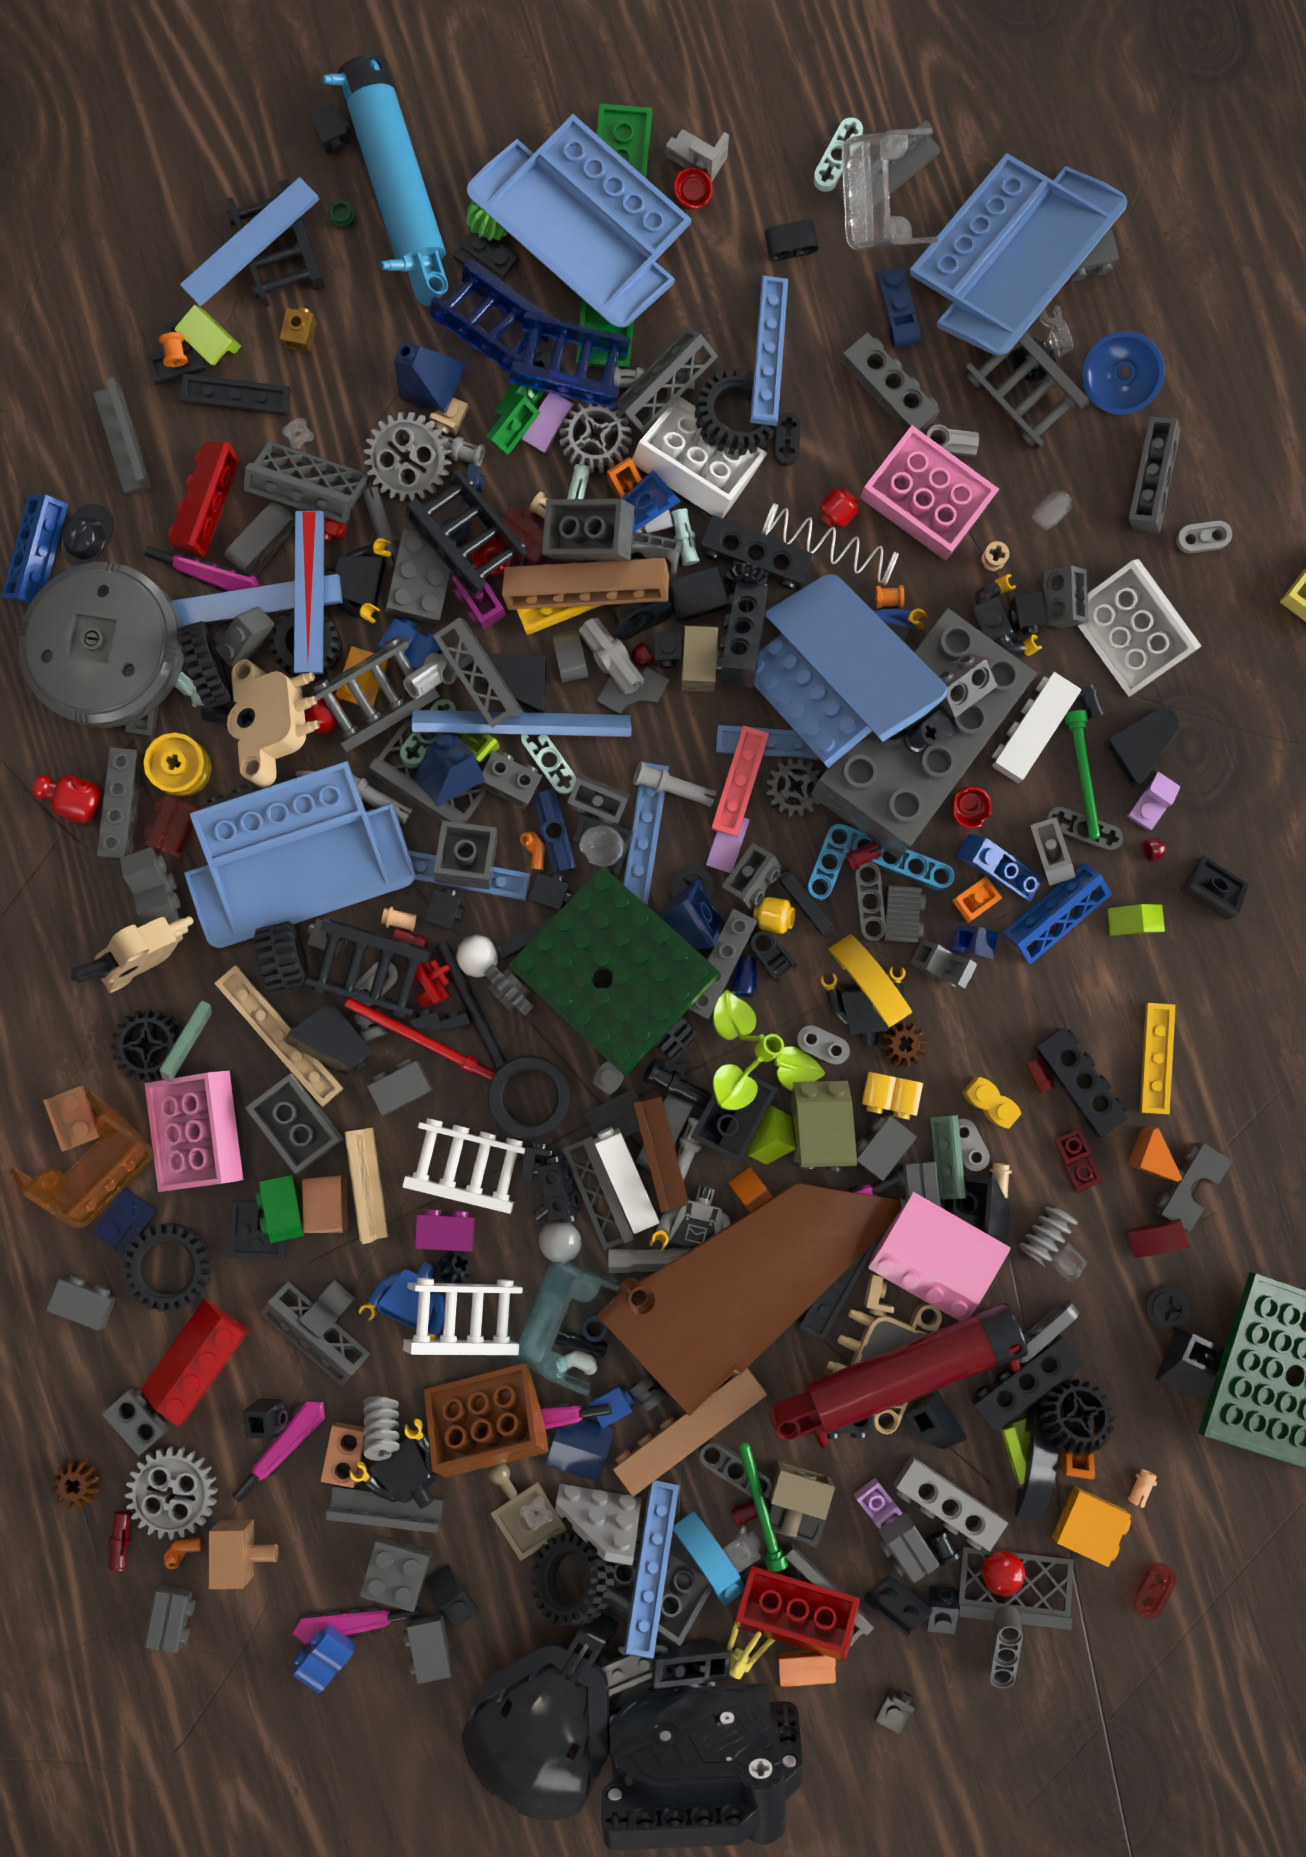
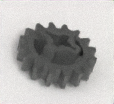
M791 758L787 760V766L778 763L779 772L773 770L770 772V776L774 780H767L766 782L767 786L772 787V790L766 792V796L774 797L770 805L775 806L778 804L780 806L778 813L781 814L784 810H787L788 817L790 818L794 812H797L799 817H803L805 809L811 814L814 811L812 804L819 806L821 803L813 796L809 798L806 792L807 787L811 783L814 789L819 781L817 776L821 771L815 770L813 772L811 770L812 762L806 766L802 765V758H799L797 764H793ZM792 771H801L805 775H794ZM781 777L784 782V789L778 793L777 783ZM790 782H793L794 785H801L799 794L796 791L792 793L789 791L791 787ZM786 801H797L799 805H790Z
M492 964L484 972L492 982L488 989L509 1011L516 1007L525 1016L534 1008L526 998L530 991L509 969L502 973Z

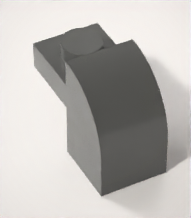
M923 939L910 961V964L930 976L953 987L959 986L964 989L977 966L972 960L955 955L942 946Z

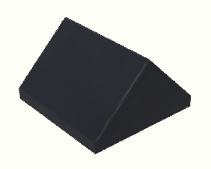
M1202 855L1180 891L1227 920L1237 917L1240 913L1249 884Z

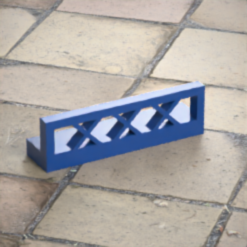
M28 495L1 598L21 601L30 605L37 593L48 583L68 508L67 503L48 495Z
M1083 863L1074 871L1076 878L1061 882L1002 932L1005 938L1018 948L1029 965L1112 895L1101 874L1086 863ZM1099 886L1101 892L1093 899H1090L1091 892ZM1079 905L1077 913L1069 916L1071 909ZM1055 923H1059L1057 930L1052 934H1048L1050 927ZM1035 940H1038L1037 946L1029 953L1026 947Z

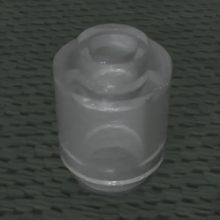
M1053 490L1035 508V513L1032 515L1033 520L1046 531L1050 527L1054 528L1072 510L1070 504L1072 499L1062 490L1059 492Z

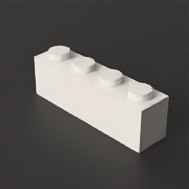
M1055 672L1049 678L1046 676L1042 678L1035 689L1039 692L1035 700L1033 701L1029 698L1021 710L1025 715L1020 723L1014 721L1006 733L1010 738L1005 746L1000 743L991 756L995 759L991 766L1018 784L1025 778L1082 690Z

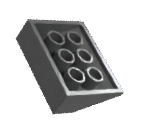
M640 1517L633 1564L605 1563L606 1566H613L614 1572L607 1574V1579H614V1586L607 1585L606 1590L611 1591L612 1595L611 1598H603V1600L608 1603L607 1607L626 1621H629L644 1520ZM672 1539L656 1642L667 1646L669 1651L681 1646L712 1590L707 1579L685 1548ZM588 1572L579 1586L584 1592L588 1583Z

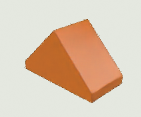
M630 457L607 471L608 484L618 499H622L642 480Z
M1063 1446L1061 1447L1058 1468L1067 1476L1094 1480V1453L1091 1455L1084 1453L1081 1456H1076L1073 1451L1070 1454H1065V1447Z

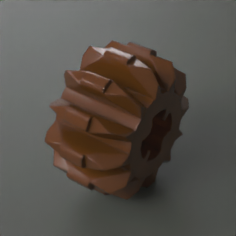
M900 1021L899 1031L894 1025L890 1027L893 1036L886 1033L882 1035V1038L890 1042L889 1044H882L881 1049L890 1048L891 1052L885 1055V1059H891L895 1055L894 1066H898L903 1058L904 1067L909 1068L910 1058L915 1064L920 1063L916 1053L920 1055L927 1054V1051L919 1048L920 1045L928 1044V1040H919L918 1038L924 1034V1030L920 1029L913 1033L916 1024L913 1022L910 1023L906 1030L905 1022ZM901 1037H903V1040H910L907 1052L906 1049L900 1050L898 1047L901 1045L899 1040Z
M71 1460L67 1466H60L58 1468L59 1475L52 1477V1481L58 1485L53 1487L51 1492L60 1493L56 1502L60 1503L66 1499V1508H71L75 1503L78 1509L82 1508L85 1502L91 1503L94 1500L93 1494H97L100 1491V1488L94 1484L100 1480V1476H92L91 1474L96 1468L91 1466L86 1469V1461L84 1460L80 1461L78 1465L74 1460ZM75 1480H78L80 1485L75 1489L72 1484Z

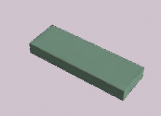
M204 1001L199 1002L160 1068L162 1079L170 1083L174 1079L212 1014L210 1004Z
M958 1115L930 1117L940 1200L966 1198Z

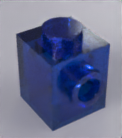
M957 924L952 951L970 957L994 959L998 932L978 926Z

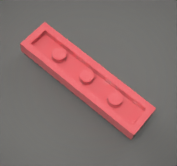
M743 725L711 830L738 838L769 733Z

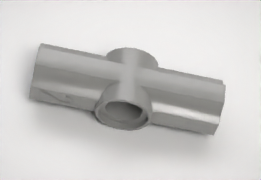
M591 618L586 621L579 629V634L592 650L595 661L604 673L610 674L625 695L638 690L644 683V678L629 660V654L622 642L618 639L614 640L598 618Z
M457 643L456 645L452 646L451 648L458 649V644H459V643ZM463 644L462 650L468 651L466 646ZM451 652L454 658H456V652ZM431 653L426 657L421 668L403 680V685L412 698L418 699L441 683H453L458 675L444 653ZM461 654L459 666L463 669L474 662L471 655Z

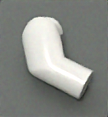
M578 1350L555 1360L561 1373L572 1367L584 1371L586 1375H592L597 1371L595 1358Z

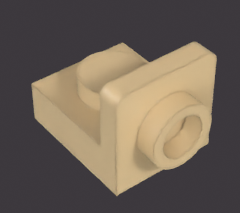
M453 398L446 414L439 411L431 413L429 420L435 422L433 429H442L443 432L441 434L443 435L450 433L456 436L469 408L468 404Z
M870 1272L864 1306L870 1308L869 1313L874 1315L886 1316V1312L894 1313L892 1305L879 1302L880 1298L884 1299L887 1282H883L884 1277Z

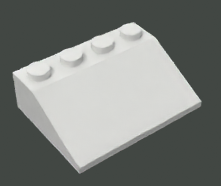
M679 396L639 441L632 461L635 466L647 474L654 470L669 488L709 514L723 519L766 457L767 452L758 447L757 451L752 454L747 449L745 455L739 456V449H736L734 455L728 454L729 448L725 446L722 452L718 451L719 443L715 442L711 446L707 443L709 436L703 438L700 435L702 428L697 429L695 406Z
M1139 559L1132 560L1087 594L1088 623L1078 625V627L1128 697L1202 647Z

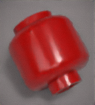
M844 487L841 490L834 488L819 505L820 510L824 513L820 518L830 527L837 525L840 528H845L858 514L859 507L857 503L859 500Z

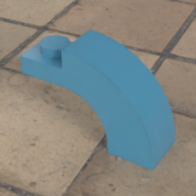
M694 1511L673 1526V1531L680 1543L701 1570L724 1607L744 1592L745 1586L740 1579V1575Z

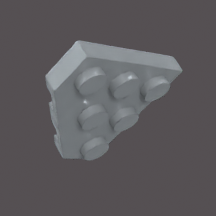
M559 1484L555 1512L561 1518L566 1517L573 1524L572 1529L586 1543L590 1541L597 1548V1554L604 1561L627 1565L633 1564L642 1497Z

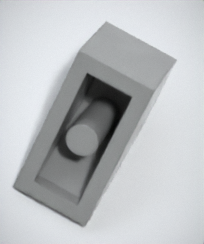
M1057 817L1030 825L1049 886L1076 878Z

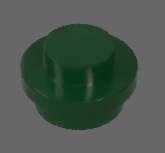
M338 200L330 206L328 216L334 226L345 228L353 223L355 210L349 202Z

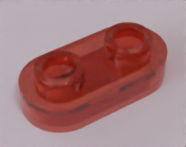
M1156 1563L1152 1565L1146 1572L1134 1595L1133 1606L1143 1618L1154 1619L1158 1617L1176 1585V1575L1166 1564ZM1164 1573V1579L1160 1582L1156 1581V1575ZM1145 1598H1151L1149 1606H1143Z

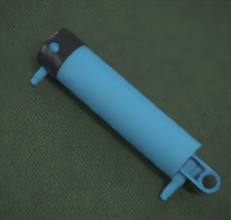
M374 54L358 56L345 62L339 68L337 74L323 75L322 82L329 85H340L393 249L395 259L381 261L380 268L388 271L401 270L402 272H408L418 302L424 306H432L448 288L441 260L446 255V251L396 96V88L387 60L380 55Z

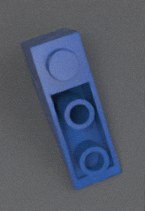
M969 834L956 855V858L976 872L987 876L988 879L1028 902H1031L1043 881L1042 877L985 837Z

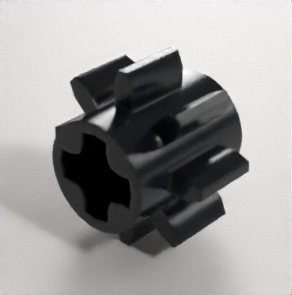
M450 1250L444 1255L445 1258H442L437 1263L441 1266L438 1276H441L446 1283L455 1281L456 1284H463L473 1274L470 1270L472 1261L464 1255L463 1251L455 1255Z

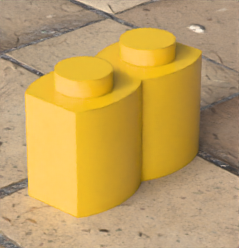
M867 1072L861 1104L867 1105L866 1111L882 1114L883 1109L894 1111L893 1117L909 1120L910 1115L917 1116L923 1083Z
M974 1077L962 1091L968 1103L975 1108L983 1110L987 1119L998 1127L1009 1129L1021 1115V1111L1016 1103L1005 1096H1000L996 1086L987 1079Z

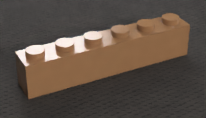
M665 558L505 567L502 595L508 610L668 601L669 571Z
M749 1368L738 1376H730L692 1415L689 1416L683 1410L676 1418L672 1415L659 1424L661 1429L652 1435L648 1432L637 1441L639 1446L631 1452L628 1449L621 1452L614 1459L616 1461L613 1465L614 1472L634 1497L767 1396L765 1389Z

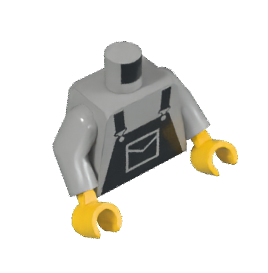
M699 1186L695 1201L688 1199L689 1205L666 1211L662 1215L656 1232L650 1240V1246L652 1247L655 1240H660L663 1244L661 1251L666 1248L668 1242L694 1248L731 1225L728 1215L722 1212V1208L711 1205L715 1189Z

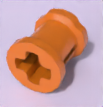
M170 332L159 336V342L163 345L165 355L163 364L166 367H180L188 362L187 356L183 353L182 342L184 338L181 333Z
M898 585L897 588L875 586L876 610H880L882 607L894 606L904 609L903 585Z

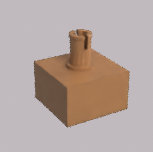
M254 1519L220 1520L209 1531V1589H243L254 1576V1562L275 1563L278 1560L277 1544L254 1545Z

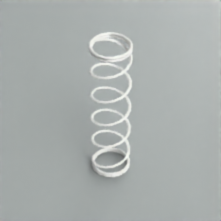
M774 503L761 534L767 536L786 511L783 542L786 543L788 508L783 509L773 522L778 509V504ZM811 517L807 518L803 522L801 527L798 529V531L787 544H790L796 538V536L802 530L804 525L810 520L807 539V551L809 552L810 537L812 530ZM831 527L811 552L814 553L833 529L830 560L832 564H836L854 540L857 539L854 571L855 574H858L880 548L878 582L884 585L887 584L899 555L896 551L893 553L884 577L880 581L883 559L882 546H878L857 571L859 537H854L836 561L833 562L836 529Z

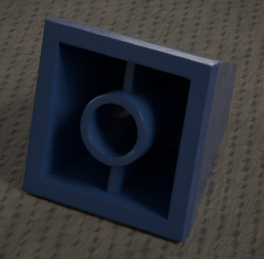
M403 341L394 360L399 397L403 401L446 414L467 364Z
M698 878L693 880L657 914L694 949L715 946L725 924Z

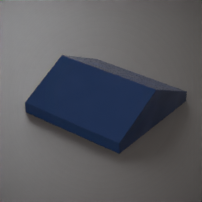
M586 1418L575 1423L572 1428L564 1429L562 1426H558L545 1465L598 1482L615 1428L611 1426L602 1428L600 1423Z

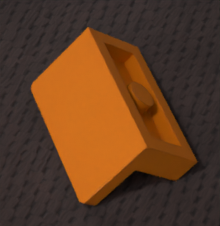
M806 1649L778 1652L781 1687L836 1682L835 1658Z

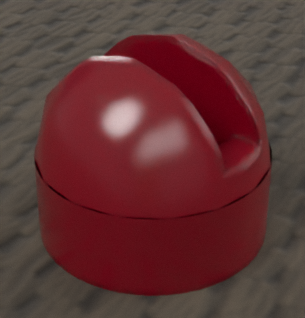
M641 642L632 650L631 657L637 665L644 666L654 660L644 642Z
M1150 839L1143 843L1144 855L1150 862L1161 859L1167 851L1165 843L1160 839Z

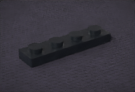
M183 374L179 400L181 403L288 416L291 389L289 386Z
M876 1243L872 1244L807 1309L798 1325L800 1329L824 1341L877 1246Z

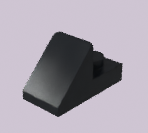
M447 1564L425 1579L437 1610L442 1608L455 1629L479 1613V1609L450 1564Z

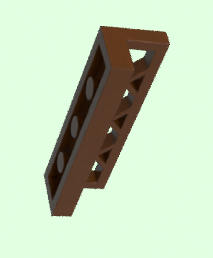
M662 1096L634 1103L661 1213L689 1205Z

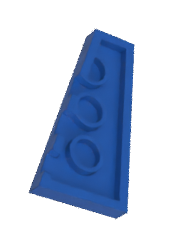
M654 470L622 498L634 506L632 533L681 502Z

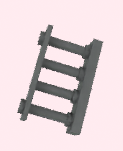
M1027 332L1023 334L1008 353L1003 355L993 354L978 370L971 363L966 366L967 371L970 373L967 376L970 382L976 388L981 385L1024 431L1021 436L1031 447L1034 444L1039 448L1044 445V441L1039 436L1070 407L1074 408L1077 406L1081 410L1089 403L1088 397ZM1022 347L1028 354L1025 357L1026 361L1001 385L994 389L985 377L1015 348L1018 350ZM1040 367L1046 373L1044 376L1045 380L1013 409L1003 397L1033 368L1037 369ZM1058 386L1065 393L1062 396L1063 399L1031 428L1021 416L1051 388L1055 389Z
M404 636L389 639L383 644V649L331 680L323 679L313 686L314 690L310 692L311 697H316L317 701L323 698L342 728V736L338 738L346 753L409 716L413 710H419L440 697L435 688L418 699H414L410 695L405 698L399 697L380 667V663L393 656L406 677L415 671L403 652V649L409 646ZM368 670L371 671L390 702L388 704L389 707L382 712L375 711L356 680V677ZM345 684L366 715L365 722L357 727L355 724H351L332 693Z

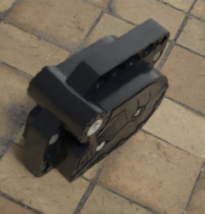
M760 1683L741 1684V1686L717 1685L699 1688L673 1687L670 1689L649 1690L630 1699L622 1709H612L609 1711L610 1755L613 1780L602 1790L601 1797L603 1840L609 1849L635 1850L726 1846L741 1844L747 1838L755 1843L768 1845V1843H772L783 1836L787 1823L786 1800L801 1786L803 1781L799 1712L795 1704L788 1701L770 1702L768 1685Z

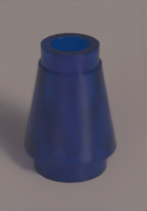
M740 956V961L730 986L733 988V995L754 997V991H757L755 957Z

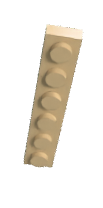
M235 965L215 982V985L322 1107L344 1089L322 1062L285 1042L284 1039L292 1028L238 966Z

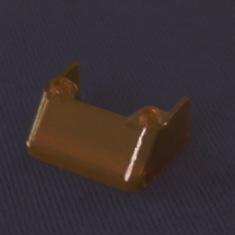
M90 1091L86 1094V1097L97 1113L94 1126L102 1137L65 1174L51 1168L42 1171L33 1180L15 1167L10 1170L22 1195L73 1228H83L89 1225L152 1161L154 1156L149 1143L118 1111Z

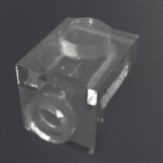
M745 1527L735 1533L736 1539L723 1548L724 1553L737 1572L743 1571L761 1558L759 1547L762 1546L761 1542L753 1531L748 1533Z

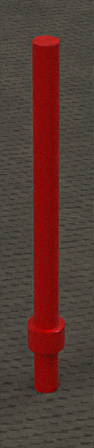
M351 997L347 999L344 1007L460 1065L461 1069L469 1074L473 1072L491 1081L496 1071L478 1063V1059L470 1055L464 1056Z

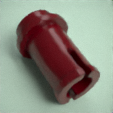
M873 840L871 843L854 851L849 849V853L845 854L849 867L851 869H860L861 865L881 857L880 849L869 853L870 850L879 847L877 842Z
M398 927L392 936L427 947L428 939L424 938L423 934L418 936L401 930Z
M1041 1057L1025 1064L1036 1085L1034 1087L1035 1090L1038 1089L1039 1093H1043L1055 1087L1053 1084L1055 1080L1050 1078Z
M754 1500L740 1507L735 1505V1509L731 1510L737 1527L740 1525L745 1527L747 1522L758 1518Z

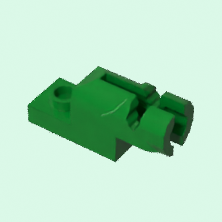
M527 368L517 377L518 382L511 385L505 397L493 411L500 419L486 436L506 455H509L541 413L534 406L542 397L547 384L543 381L540 382V377Z

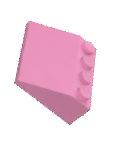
M911 425L865 485L860 498L947 561L998 492L999 488Z
M230 1071L209 1072L174 1078L171 1083L166 1080L145 1083L158 1192L243 1180Z
M912 1192L876 1246L868 1269L958 1321H963L970 1318L980 1304L1007 1257L1010 1247Z

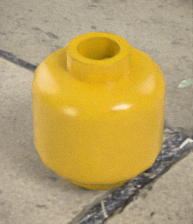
M765 897L760 905L755 906L753 919L757 920L761 931L784 934L793 927L795 908L791 907L790 902L786 899Z

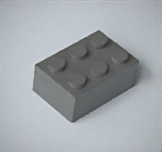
M623 499L546 500L542 554L555 561H630L634 506Z
M403 528L400 534L383 613L436 626L440 621L450 570L417 531Z
M288 1074L245 1107L295 1174L304 1171L344 1140L343 1136L294 1074Z

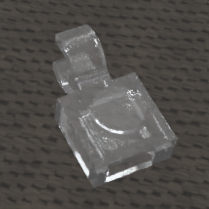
M1057 305L1053 310L1054 318L1048 317L1046 310H1043L1040 314V320L1045 326L1052 329L1049 335L1050 344L1054 350H1057L1059 357L1071 352L1074 342L1067 322L1062 318V309Z

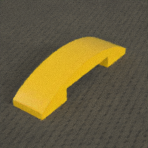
M849 934L828 948L843 970L846 969L872 1002L873 1008L888 1027H891L912 1013L907 1002L884 970L852 934Z

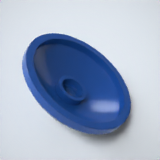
M1132 331L1115 332L1103 337L1089 351L1083 365V385L1088 397L1100 409L1118 415L1131 414L1148 406L1159 394L1164 382L1165 365L1160 350L1146 336ZM1123 367L1130 368L1131 374L1129 377L1122 375Z

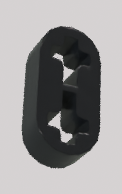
M793 413L781 415L776 427L774 456L777 463L782 466L794 464L799 454L801 423L798 416ZM786 421H791V425L796 426L791 429L790 436H785L786 428L781 427V425H785ZM785 443H790L789 450L794 452V454H790L789 458H784V454L779 453L784 450Z

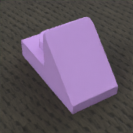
M1156 772L1127 817L1146 830L1151 831L1166 808L1173 804L1180 786L1160 772Z

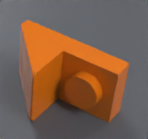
M985 876L951 901L965 921L969 923L1002 899V897L988 877Z
M748 1167L728 1182L749 1212L773 1198L751 1167Z

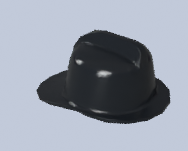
M87 504L74 513L69 523L64 527L60 541L61 550L65 558L78 565L91 563L98 558L114 529V519L110 511L98 504Z
M667 601L653 604L646 602L618 605L612 610V615L618 626L615 631L616 638L618 640L630 639L640 632L664 622L673 613L674 606Z

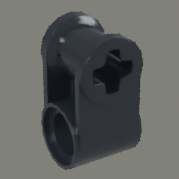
M941 707L924 716L921 721L907 729L903 734V743L908 751L917 753L928 746L936 745L957 731L944 708Z
M760 931L750 938L749 948L760 961L764 970L775 983L779 982V977L790 968L795 969L798 966L790 954L781 947L769 932ZM759 936H764L769 941V948L764 952L759 951L755 946V941ZM782 961H784V963H783L782 965H780L777 969H775V967H776L778 964H780Z

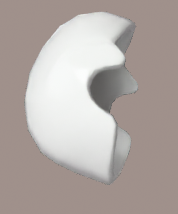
M477 934L465 937L458 945L456 954L458 965L462 971L476 978L486 976L484 972L492 964L496 966L499 958L493 942L488 937Z

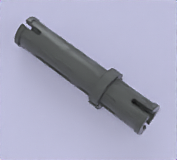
M371 487L373 499L371 498L369 488L363 490L362 495L364 496L377 539L383 538L392 542V544H388L385 547L386 551L391 552V556H383L386 569L389 570L393 569L394 566L391 557L395 561L397 552L395 542H397V537L392 534L379 494V488Z

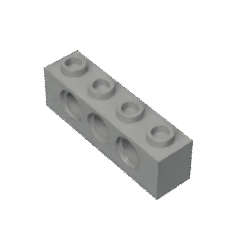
M912 1455L893 1482L896 1489H898L896 1494L908 1503H911L912 1500L921 1505L920 1510L932 1519L938 1516L944 1520L943 1526L956 1535L959 1531L968 1537L966 1541L979 1551L983 1547L990 1552L1008 1525L1004 1517ZM922 1484H931L932 1491L929 1495H919L918 1491ZM948 1499L955 1500L953 1510L949 1512L942 1510L944 1501ZM971 1515H977L979 1517L977 1525L967 1527L965 1525L966 1519Z

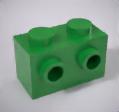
M290 1175L259 1182L261 1192L256 1193L258 1209L264 1210L265 1216L260 1218L262 1234H268L271 1243L304 1236L293 1176Z

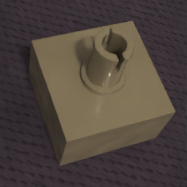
M685 626L682 690L714 692L718 656H723L724 652H719V649H717L718 627Z
M777 1461L771 1481L772 1490L769 1498L771 1504L787 1508L780 1532L797 1537L803 1514L826 1520L835 1486L830 1476Z

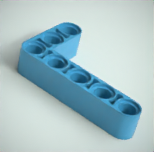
M836 824L826 834L806 885V891L815 902L825 900L832 892L845 854L849 853L848 850H856L858 842L871 843L873 841L862 831L844 824ZM832 833H843L845 843H834L831 837ZM879 846V847H877V848H875V849H873V850H870V853H871V852H873V851H875V850H877V849H878V850L880 849V850H881V853H882V856H883V852H886V850H885L883 847H881V846ZM907 850L899 859L896 858L894 864H887L882 856L869 861L876 864L880 870L935 891L946 889L954 881V871L950 866L911 850ZM827 856L833 858L836 863L835 868L831 870L824 868L822 858ZM910 861H916L920 864V874L910 872L908 868ZM935 871H942L946 875L945 884H939L934 880ZM814 882H822L826 887V893L817 895L812 890V884Z

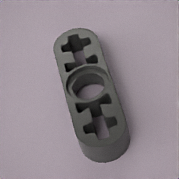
M1064 807L1053 808L1045 817V820H1048L1052 816L1061 813V819L1067 822L1072 821V817L1075 818L1071 825V832L1067 831L1070 825L1064 823L1059 825L1062 835L1104 851H1113L1120 847L1123 842V834L1119 828L1099 820L1100 834L1107 835L1112 832V837L1116 839V842L1107 845V840L1099 836L1094 841L1089 836L1083 837L1079 835L1077 825L1079 822H1087L1086 815Z
M1071 1300L1058 1304L1024 1334L1028 1355L1020 1358V1363L1033 1358L1078 1317L1079 1311Z

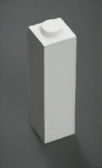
M609 1127L600 1131L597 1134L598 1137L594 1138V1142L633 1233L636 1234L659 1224L658 1216L620 1129L613 1130V1127Z

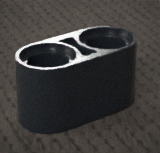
M812 220L778 225L764 232L769 257L772 261L806 256L815 253L819 249Z

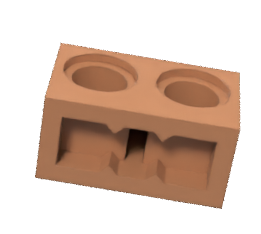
M335 1422L332 1425L321 1482L350 1488L356 1486L358 1482L352 1480L350 1475H343L339 1472L338 1464L342 1462L349 1464L351 1471L356 1475L363 1472V1469L357 1466V1462H362L365 1427ZM344 1436H354L357 1440V1446L354 1448L347 1447L344 1443Z

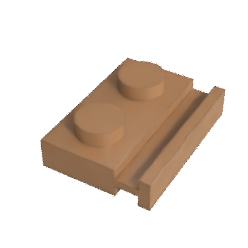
M84 1086L76 1087L43 1100L62 1152L102 1137Z

